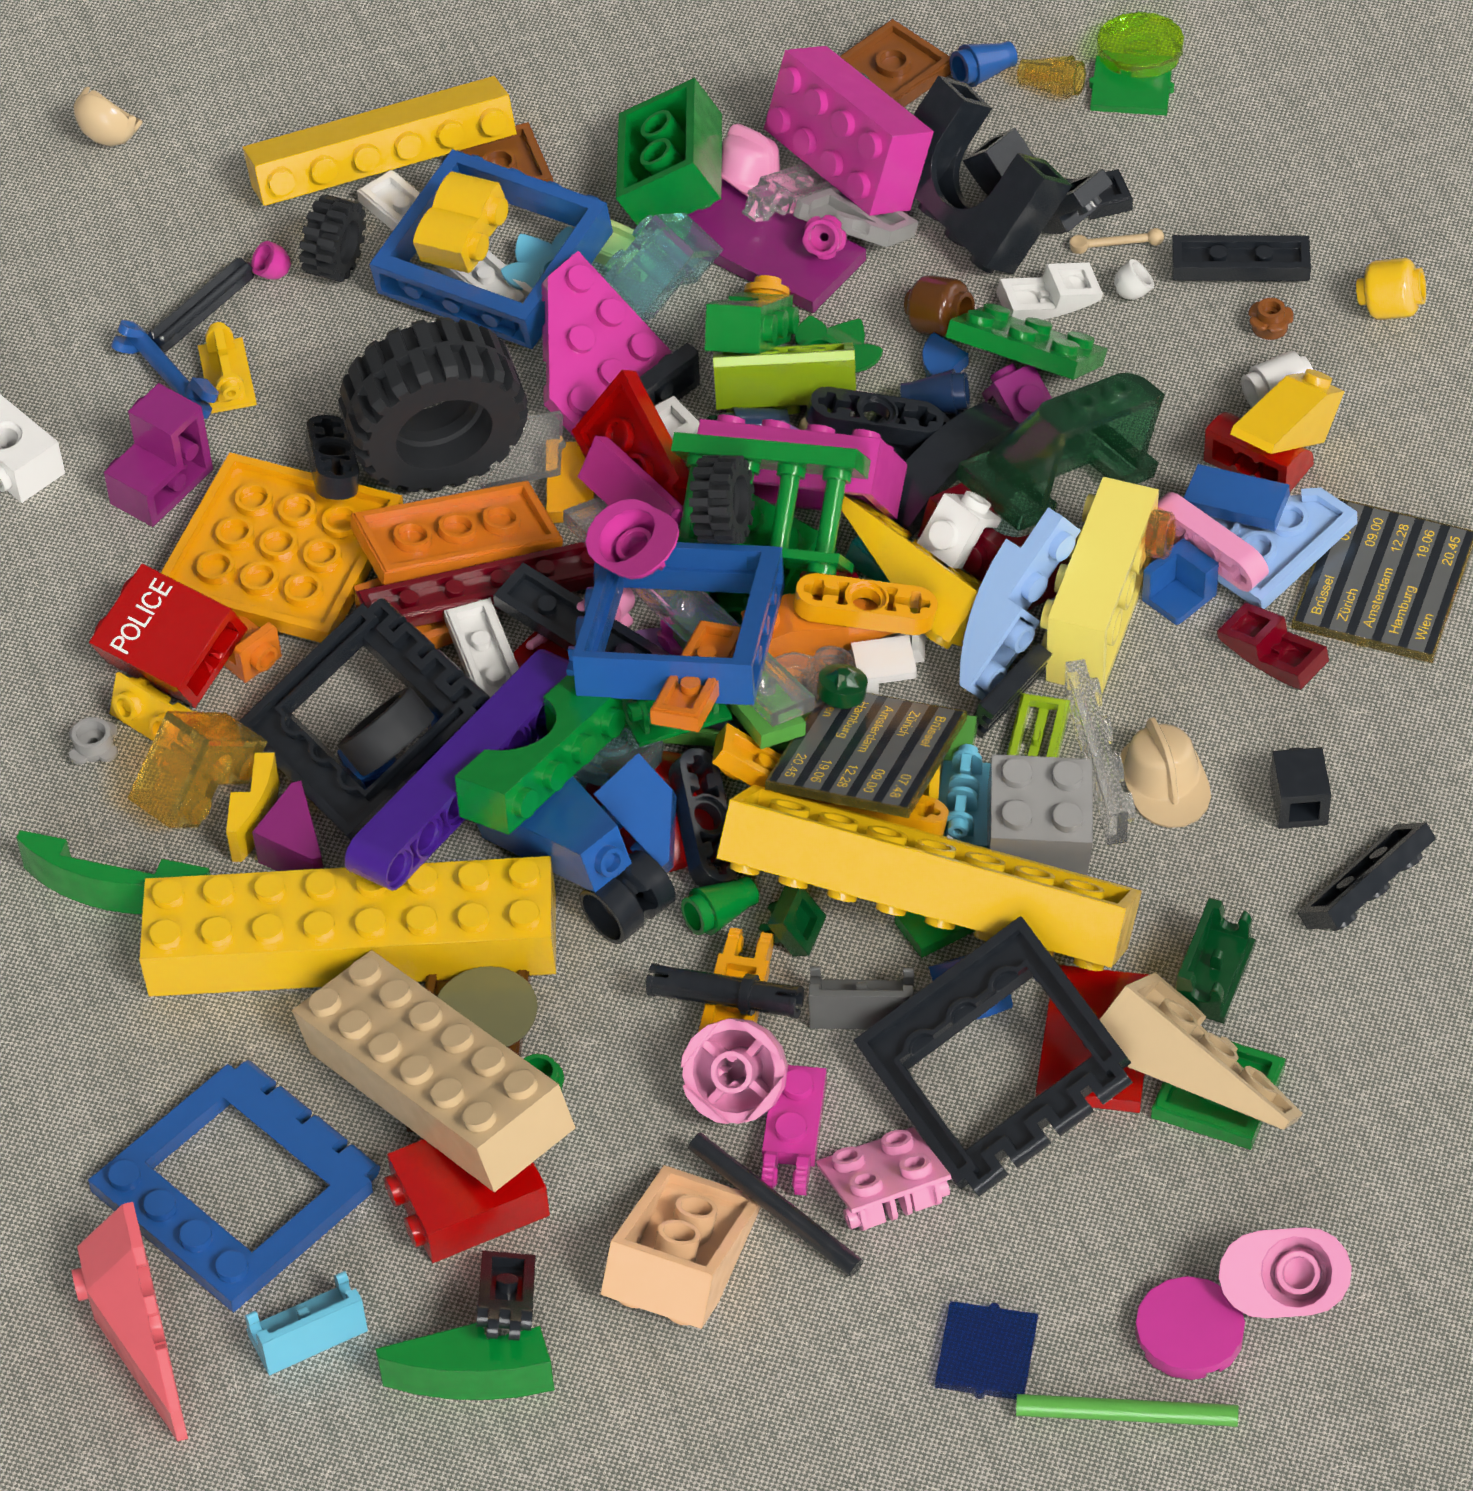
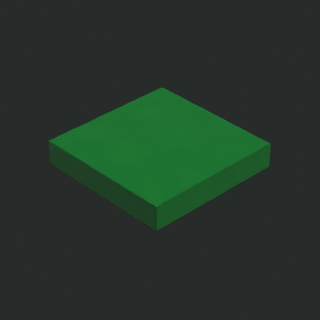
M1232 1042L1238 1048L1236 1051L1239 1057L1237 1062L1243 1068L1251 1066L1261 1071L1278 1087L1285 1070L1286 1058ZM1164 1081L1151 1110L1152 1119L1249 1150L1252 1149L1263 1121Z

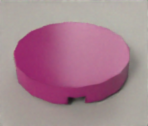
M1186 1276L1166 1280L1147 1293L1138 1307L1135 1335L1138 1345L1140 1344V1347L1145 1352L1144 1357L1154 1368L1171 1377L1196 1380L1206 1378L1207 1373L1215 1372L1219 1368V1372L1231 1366L1242 1349L1245 1320L1243 1313L1234 1308L1224 1296L1220 1285L1209 1279Z

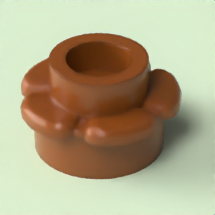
M1265 298L1260 302H1255L1248 311V315L1251 317L1249 323L1252 331L1258 337L1266 340H1275L1283 337L1288 331V325L1294 319L1292 309L1285 307L1284 302L1277 298Z

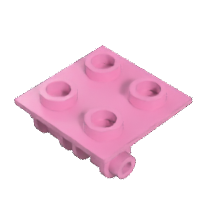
M914 1127L906 1130L890 1131L878 1140L857 1147L839 1149L832 1156L816 1161L821 1172L848 1207L843 1210V1214L850 1230L859 1227L861 1231H865L868 1228L885 1223L884 1209L891 1221L898 1219L895 1203L897 1198L902 1211L907 1216L913 1213L912 1207L915 1211L941 1204L942 1197L950 1195L947 1181L951 1179V1174Z

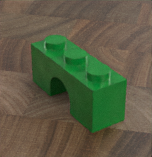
M738 292L729 295L728 300H715L707 303L705 351L761 354L790 342L792 334L797 333L799 325L798 307L793 306V295Z

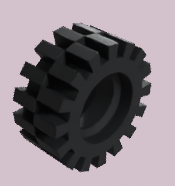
M325 194L319 196V201L315 200L312 204L313 212L309 211L307 214L308 224L307 226L303 225L302 233L305 235L304 239L300 241L299 249H303V251L299 255L300 262H303L301 268L305 273L344 282V279L350 277V270L354 271L356 267L355 259L360 258L362 252L359 248L360 244L364 243L365 235H362V231L366 229V221H363L366 214L365 210L362 209L363 205L361 203Z
M703 455L702 458H698L696 461L697 467H694L692 472L695 480L690 481V490L693 491L692 498H689V507H693L690 519L691 523H695L693 528L694 535H698L697 540L699 542L708 544L744 543L745 537H748L750 533L748 525H752L753 517L751 510H754L755 501H752V494L755 491L754 484H750L753 475L752 471L748 470L749 463L747 460H744V456Z

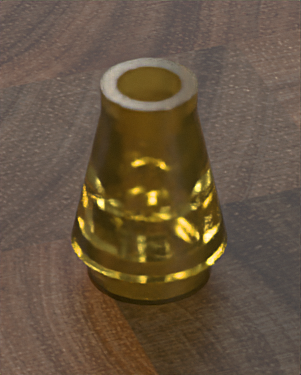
M1073 55L1022 59L1017 71V79L1020 85L1030 86L1064 99H1069L1071 95L1079 96L1084 88L1086 78L1084 62L1076 60Z

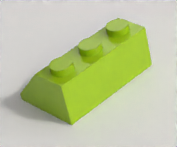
M853 342L778 346L761 354L713 351L716 410L726 409V413L731 412L732 407H772V409L778 410L787 409L788 414H797L801 412L800 405H808L812 393L818 388L835 387L856 391L855 350Z

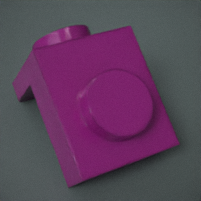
M1010 364L990 376L992 384L981 393L986 402L995 398L1004 414L1022 424V431L1020 433L1055 416L1059 412L1036 368L1030 365L1017 370L1014 364Z

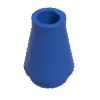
M1010 41L990 44H963L958 48V51H954L950 56L952 76L957 81L967 83L970 87H975L1005 69L1016 66L1018 61L1017 51Z

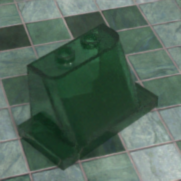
M1118 373L1049 399L1036 408L992 450L959 462L956 478L972 492L991 503L990 507L1018 532L1036 525L1048 507L1055 511L1057 502L1050 497L1055 477L1090 464L1104 477L1138 484L1155 476L1159 462L1150 456L1147 451L1165 394L1139 375Z

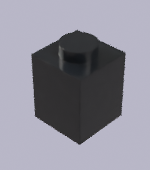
M1295 747L1287 750L1272 751L1270 787L1278 829L1328 825L1331 790L1323 748Z

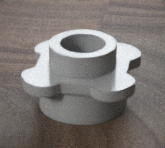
M88 717L77 722L69 731V738L73 741V749L69 752L70 760L77 765H82L87 761L98 762L102 760L103 762H110L114 760L118 755V749L114 745V737L118 734L116 725L98 717Z

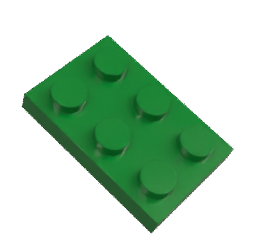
M986 303L983 307L975 310H968L967 313L950 319L946 333L947 338L1072 380L1102 367L1108 349L1094 344L1095 338L1090 335L1070 331L1066 335L1052 330L1053 325L1048 321L1028 317L1024 321L1010 316L1011 311L1008 308Z

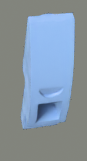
M1047 508L1021 548L1005 539L994 557L973 603L964 634L960 659L959 685L981 700L1007 675V670L1017 655L1031 644L1035 635V629L1040 621L1028 613L1027 610L1032 602L1037 601L1043 595L1047 588L1049 577L1059 562L1065 560L1071 554L1075 546V539L1081 531L1051 508Z

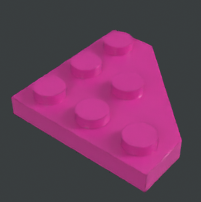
M579 251L552 272L542 283V301H545V324L542 326L543 361L546 362V385L543 387L544 406L573 436L572 429L621 370L636 371L640 377L657 365L665 355L671 354L672 351Z

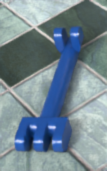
M122 320L117 330L126 337L115 336L111 347L121 353L133 354L140 352L173 391L202 406L204 419H208L212 407L207 402H216L219 395L217 389L208 379L192 377L189 382L141 326L133 321Z

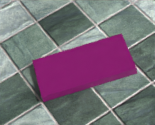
M722 179L720 200L714 202L706 209H698L677 219L667 229L668 240L750 282H754V278L760 275L780 278L782 280L781 284L790 289L789 295H793V304L811 313H814L866 261V249L849 240L846 241L845 247L840 251L838 250L836 256L831 259L823 260L817 258L815 254H810L804 248L802 242L805 232L804 227L807 221L798 219L793 216V212L783 207L767 205L753 200L724 179ZM825 232L820 236L823 241H827L829 238Z

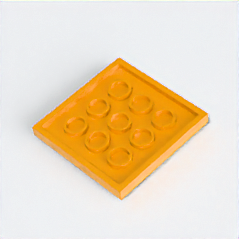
M229 452L161 573L231 608L237 616L248 618L258 627H262L267 622H270L277 628V632L321 643L344 621L355 600L354 586L364 583L372 569L371 563L350 527L351 514L403 504V498L399 494L358 484V493L354 497L344 500L328 499L316 492L311 472Z

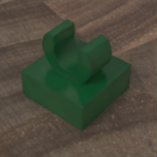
M785 885L778 901L770 903L767 908L772 914L768 923L760 924L758 929L761 933L774 934V944L781 942L793 957L809 956L827 916L806 889Z

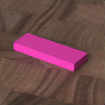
M595 436L578 474V478L608 506L620 500L637 499L669 514L679 526L683 506L608 437Z

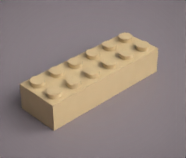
M372 950L292 1010L306 1045L313 1056L493 1192H496L575 1129L558 1083Z

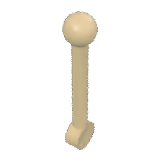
M1153 228L1148 233L1092 239H1087L1083 235H1075L1070 239V250L1075 254H1082L1088 248L1145 242L1157 246L1164 241V233L1158 228Z

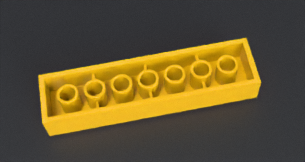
M755 784L729 801L717 859L731 862L730 869L747 875H759L761 870L779 875L778 882L789 887L806 889L811 884L828 889L827 896L836 900L856 902L858 897L876 902L875 908L886 914L905 916L906 911L923 915L926 916L925 923L941 929L952 930L955 929V925L975 930L974 936L984 941L989 940L1011 922L1022 916L1052 957L1054 952L1074 957L1073 963L1076 966L1093 971H1103L1104 966L1112 968L1128 949L1142 894L1141 890L795 795L768 790L769 788Z
M551 856L423 863L401 887L393 891L348 871L346 867L145 879L139 960L149 997L323 987L371 950L416 982L426 981V976H429V974H437V980H451L467 970L487 966L505 968L517 974L519 970H527L530 976L556 974V891Z

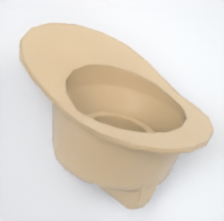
M1155 717L1149 718L1146 727L1139 730L1132 737L1131 742L1122 749L1119 757L1120 772L1132 802L1141 816L1159 826L1167 828L1185 827L1198 821L1208 810L1211 800L1209 781L1201 761L1194 750L1192 740L1188 735L1176 726L1158 724Z

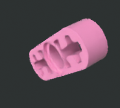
M1168 492L1158 500L1157 529L1175 544L1184 538L1219 563L1218 574L1238 589L1248 592L1268 575L1267 563L1254 547L1177 493Z

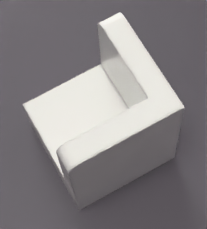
M909 635L851 643V665L860 669L868 679L866 693L879 696L880 683L916 678L917 668Z

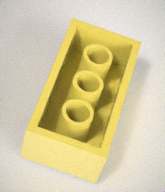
M1103 477L1096 495L1088 494L1082 514V522H1085L1083 529L1075 539V546L1069 555L1071 557L1069 564H1061L1058 569L1054 588L1055 592H1057L1055 600L1047 599L1041 616L1040 627L1047 629L1041 645L1052 653L1046 665V681L1098 694L1103 693L1143 587V571L1152 563L1155 556L1159 489Z

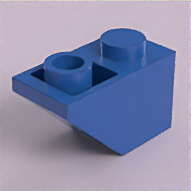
M638 753L599 788L594 795L602 804L601 808L617 824L618 829L624 828L636 841L630 847V850L632 852L634 850H641L647 853L668 873L674 867L677 796L672 788Z

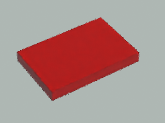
M1059 965L1099 1020L1126 985L1149 975L1104 969L1103 971H1093L1076 966ZM1050 998L1036 1096L1092 1056L1091 1052L1084 1047L1082 1040ZM1127 1066L1123 1070L1133 1082L1131 1085L1104 1105L1094 1092L1086 1096L1085 1099L1092 1108L1140 1113L1145 1074Z

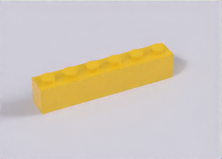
M491 76L242 146L251 186L263 206L446 155L452 149L460 151L516 135L517 133L509 94L497 78Z

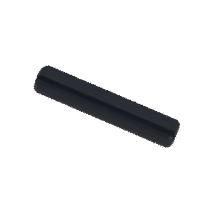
M235 258L149 331L148 336L163 352H168L253 279L254 274L251 264L245 262L242 258Z

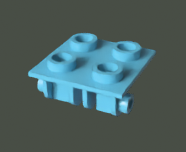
M971 744L961 745L959 750L954 752L952 761H943L938 800L944 803L949 811L943 836L949 835L955 840L987 848V794L990 763H983L982 756L978 753V748Z

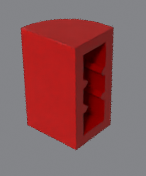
M1229 412L1221 413L1205 429L1203 461L1220 469L1289 484L1291 492L1314 464L1313 453L1303 447L1270 454L1230 435L1233 425L1241 418Z

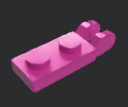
M788 1065L786 1086L776 1105L768 1110L762 1147L763 1167L761 1180L773 1189H775L778 1182V1164L796 1165L792 1178L794 1195L807 1196L811 1167H815L827 1084V1068Z

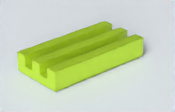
M1022 693L1007 755H1019L1030 707L1039 708L1028 756H1039L1049 711L1057 710L1046 757H1059L1070 711V700Z

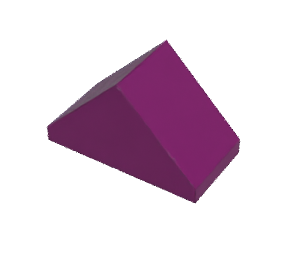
M293 782L252 832L258 863L276 871L324 869L302 782Z

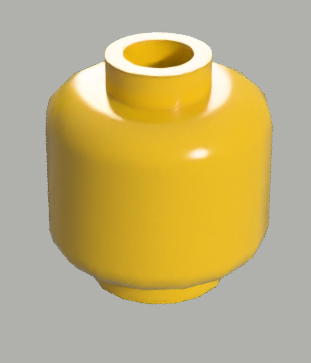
M1409 258L1372 261L1366 267L1364 278H1358L1356 281V294L1359 305H1366L1370 315L1376 320L1413 316L1417 312L1419 305L1426 302V280L1423 269L1416 268Z

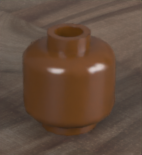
M934 275L923 276L906 293L904 298V311L912 328L924 335H931L935 332L939 336L947 338L946 333L950 319L965 314L968 310H975L973 295L969 292L965 283L955 278Z

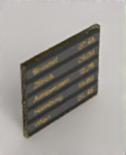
M1338 498L1357 511V524L1313 564L1294 614L1291 628L1433 664L1473 550V530Z
M866 692L865 699L860 705L848 709L829 706L818 698L805 718L806 735L791 740L766 779L765 790L909 818L965 724L967 711Z

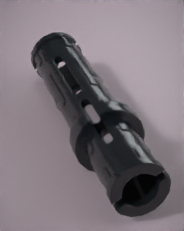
M652 963L649 967V972L655 973V976L647 975L646 993L648 996H660L737 1008L741 1015L752 1016L755 1012H762L798 1019L801 1010L797 1009L796 1006L803 1007L804 989L801 985L793 986L760 981L758 975L749 973L741 978Z

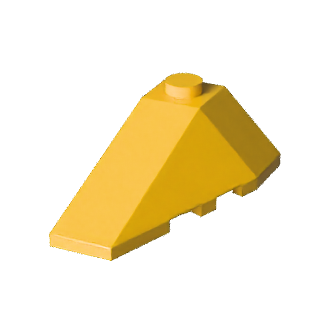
M844 494L842 512L890 583L920 586L932 592L936 597L938 606L934 625L928 632L924 633L925 636L945 649H949L952 644L962 647L969 615L982 582L961 569H954L950 566L948 568L945 567V563L918 544V540L909 541L912 534L907 529L863 500ZM910 608V612L918 613V609Z

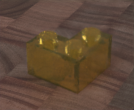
M167 711L127 798L169 828L199 827L211 810V800L218 785L248 784L253 773L254 754L263 753L268 741L226 712Z

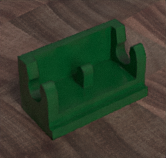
M1209 898L1177 975L1176 990L1192 1002L1206 1016V1019L1224 1024L1254 950L1256 939L1251 938L1252 918L1248 912H1242L1237 924L1231 923L1223 917L1225 912L1223 901Z

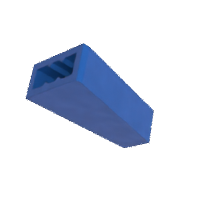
M574 776L510 835L477 823L482 838L522 858L551 856L553 873L593 892H597L631 864L617 824Z

